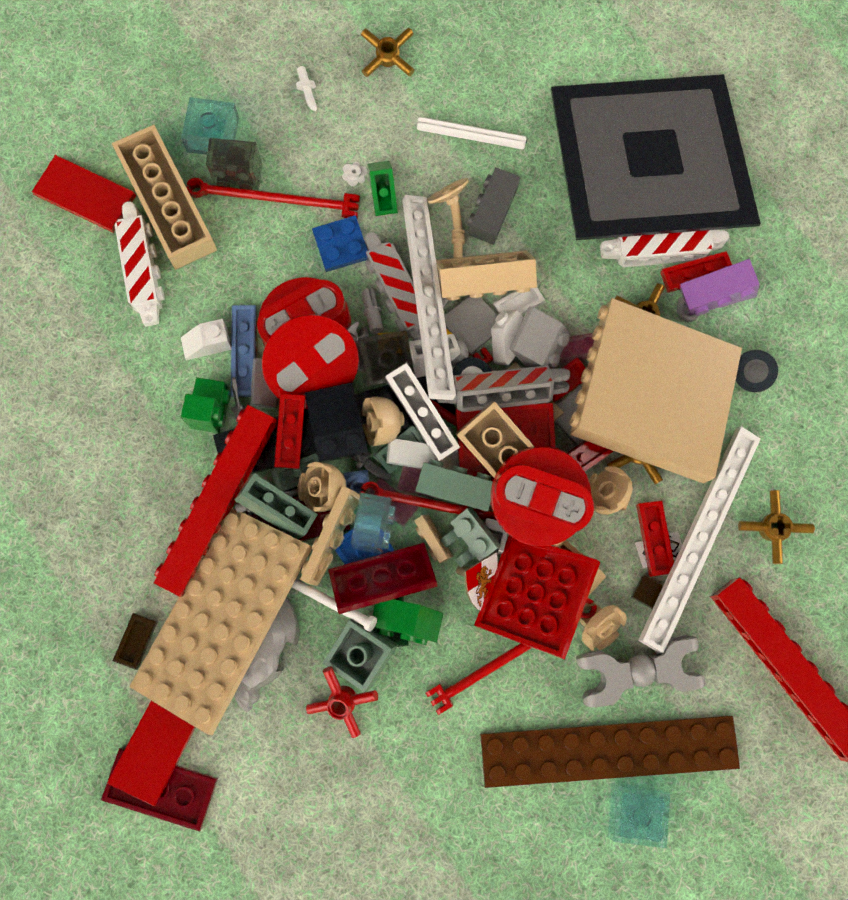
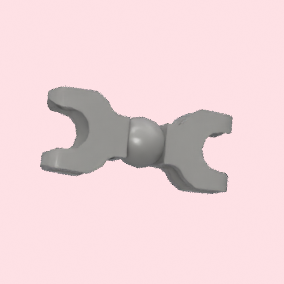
M691 635L671 637L664 653L656 651L655 653L648 654V656L635 655L628 661L625 659H614L601 650L579 654L576 657L579 667L585 670H599L601 674L599 685L584 692V705L588 707L613 705L620 699L625 690L634 688L633 685L646 687L654 681L657 683H667L681 692L705 687L704 676L696 672H684L681 667L685 654L696 651L699 648L698 638Z

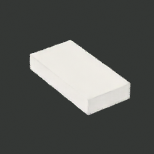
M530 288V291L525 293L514 291L496 301L493 306L498 314L504 310H517L523 315L527 312L529 306L535 308L544 303L545 299L538 288Z

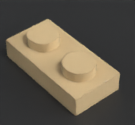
M422 515L414 520L417 525L415 528L418 535L428 543V551L435 561L438 560L439 563H442L454 557L450 549L445 547L440 541L442 536L429 515Z

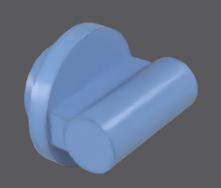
M368 470L344 473L346 487L356 493L363 491L361 487L366 482H369Z

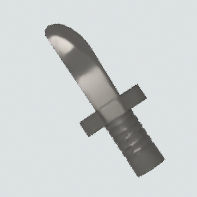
M232 377V390L236 406L231 407V410L234 412L235 420H237L239 412L243 408L245 409V406H240L236 379Z
M370 452L351 457L358 462L355 466L357 470L360 471L364 466L382 480H389L391 478L390 474L369 460L372 455Z

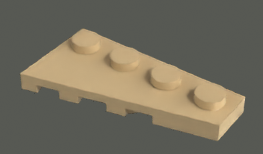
M341 487L330 514L324 518L322 532L312 545L313 552L309 560L302 567L300 580L311 585H319L333 560L332 550L337 549L342 544L345 538L343 536L345 527L348 524H353L357 517L354 514L358 504L363 506L365 502L361 495L347 487Z

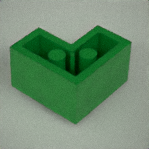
M196 377L193 394H185L181 419L191 429L219 433L220 427H224L226 422V413L223 412L225 404L230 402L231 390H228V386L223 381Z
M392 599L375 604L372 616L377 618L374 628L379 629L378 634L393 637L394 633L401 634L400 639L427 645V641L437 643L444 613L423 605Z

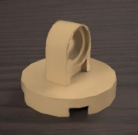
M605 467V471L599 474L594 473L589 479L594 511L599 514L609 515L619 510H626L633 490L632 481L629 476L617 467Z
M594 602L590 605L585 603L583 612L591 610L593 605L597 606V611L590 619L580 618L579 622L585 627L582 633V641L591 651H594L596 647L599 650H603L618 638L620 634L617 630L620 624L625 626L627 616L615 605L606 606L602 609Z

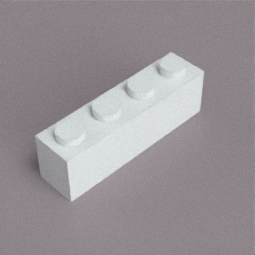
M407 363L385 376V379L438 461L460 448Z

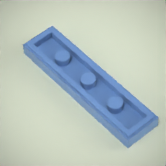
M232 305L231 397H234L232 377L236 379L238 397H251L253 359L256 358V305Z

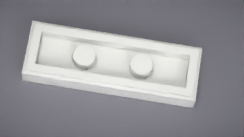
M395 439L388 443L386 461L388 464L422 469L423 462L429 463L430 459L437 460L425 443ZM458 449L440 460L444 462V468L453 470L454 465L458 466Z

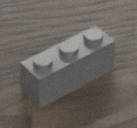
M496 167L492 175H487L484 183V188H486L484 195L479 194L475 205L478 209L475 214L471 213L467 226L470 227L469 236L493 245L495 244L519 187L520 176Z

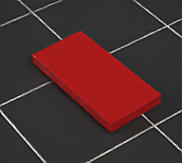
M54 155L32 190L35 196L112 233L115 231V223L118 219L123 218V204L127 201L133 202L136 197L133 191L57 155Z
M151 700L107 784L152 806H156L196 727Z

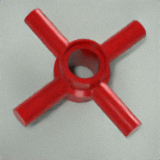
M331 666L323 670V674L332 693L328 700L307 704L306 711L308 714L327 711L334 719H344L351 737L356 738L361 732L352 714L355 705L377 701L378 693L374 690L356 694L351 687L346 685L340 686Z

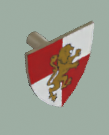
M493 552L471 567L458 566L456 569L458 575L464 576L467 596L472 605L478 610H481L497 569V552Z

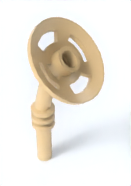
M463 178L447 185L427 199L429 204L446 201L447 205L451 206L454 228L451 231V243L454 245L453 258L463 257L465 230L462 227L458 201L460 198L458 194L468 184V178Z

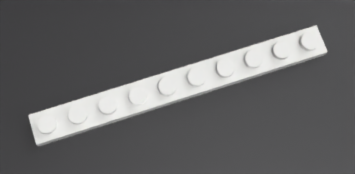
M405 195L402 201L429 399L453 400L456 392L427 197Z
M742 426L736 428L718 466L716 478L712 479L638 641L658 653H664L761 439Z

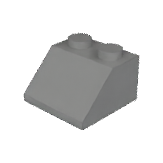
M529 306L510 350L527 368L548 365L550 369H554L559 364L563 348L569 342L570 332L563 323Z

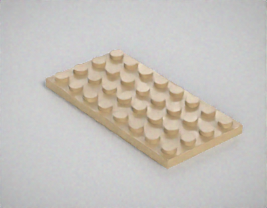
M234 508L221 521V528L217 534L213 535L208 545V552L205 556H202L196 567L197 571L194 577L190 579L184 590V595L178 598L129 686L208 735L214 734L312 550L310 545L242 512L237 513Z

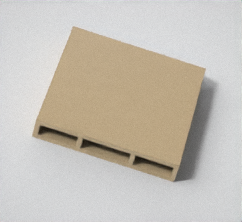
M612 298L606 305H602L598 312L597 318L600 321L592 335L594 344L587 354L586 359L589 363L581 377L583 386L576 396L575 403L578 405L576 412L572 414L569 425L572 426L570 435L703 484L716 478L742 348Z

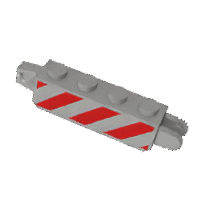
M368 232L364 238L368 249L366 252L368 261L365 262V265L370 275L375 274L377 278L375 284L380 294L385 293L387 297L385 303L389 312H395L398 318L395 320V323L400 333L405 332L407 338H412L413 341L420 340L421 335L414 283L394 245L389 242L382 244L376 233Z
M546 365L453 376L456 392L454 399H437L438 403L456 404L457 410L462 412L483 410L492 401H495L500 408L548 403L553 399V394L568 392L569 384L565 380L570 378V371L564 368L550 369Z

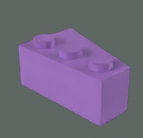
M750 259L682 283L680 284V292L685 301L689 316L694 314L700 316L709 312V310L756 298L760 284Z

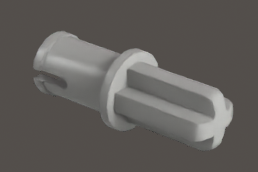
M366 288L361 293L365 307L363 313L364 316H367L369 332L375 335L384 331L380 315L382 310L378 306L375 290L373 288Z

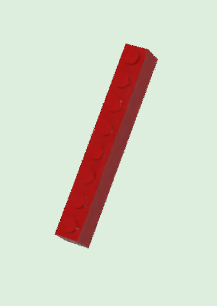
M247 405L246 409L243 408L239 412L236 428L228 433L225 439L227 445L223 452H219L213 463L215 467L211 475L208 474L203 480V490L200 496H196L190 505L192 511L188 518L181 522L178 528L180 533L176 541L173 540L167 548L166 554L168 556L165 562L161 563L155 571L154 576H156L154 584L179 597L184 595V590L190 579L194 577L197 571L196 567L202 556H205L209 550L208 545L213 535L218 533L221 528V521L236 503L235 498L248 480L278 423V420L250 405Z
M740 577L730 580L711 595V599L841 761L848 762V705L840 701L835 695L836 691L833 686L820 677L816 665L803 656L800 645L796 641L790 640L785 633L786 629L783 624L777 619L774 620L769 614L768 606L761 599H757L752 592V586Z

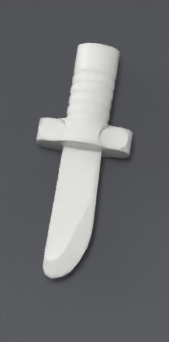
M300 66L297 68L300 81L296 83V88L304 92L308 107L316 111L317 106L311 90L316 87L315 82L308 79L306 68Z

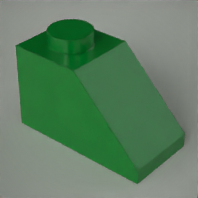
M390 161L368 163L367 167L375 216L398 213L393 170Z

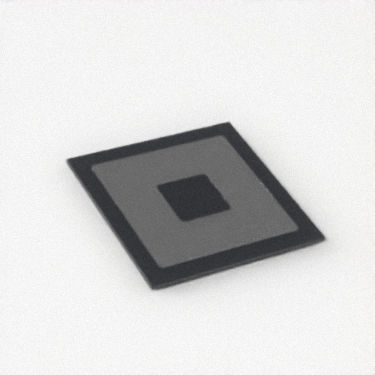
M724 74L551 87L576 240L760 226L761 222Z

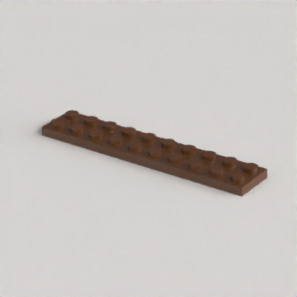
M731 715L480 734L485 788L740 769L734 718Z

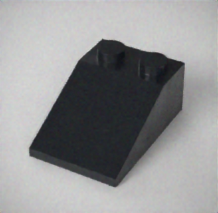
M352 382L305 392L319 462L326 463L368 453Z

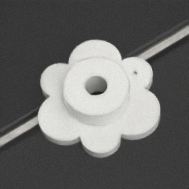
M354 162L352 165L346 164L343 167L344 173L342 178L350 186H356L358 182L363 183L365 181L364 176L367 174V168L360 166L358 162Z

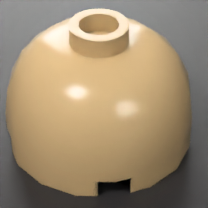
M372 397L364 400L361 417L366 416V424H362L367 443L373 446H381L394 441L401 431V426L404 425L403 413L399 411V408L393 401L385 397Z
M323 462L310 463L306 466L309 467L306 473H301L299 477V499L304 501L307 508L313 512L330 511L341 487H346L344 475L333 465Z

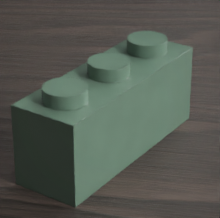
M430 459L429 463L423 462L416 492L488 511L491 502L492 476L477 472V476L467 474L468 469L455 465L453 470L444 468V462Z
M255 473L246 481L235 498L236 502L298 540L306 535L318 515Z

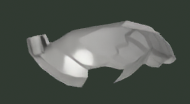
M287 597L234 694L238 705L246 712H249L253 704L258 702L260 697L259 690L273 682L283 672V670L278 672L276 670L278 669L280 653L286 642L298 645L300 635L299 623L294 607Z

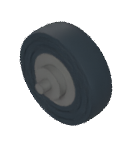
M747 351L740 356L735 381L741 388L749 392L767 390L777 379V362L766 351Z

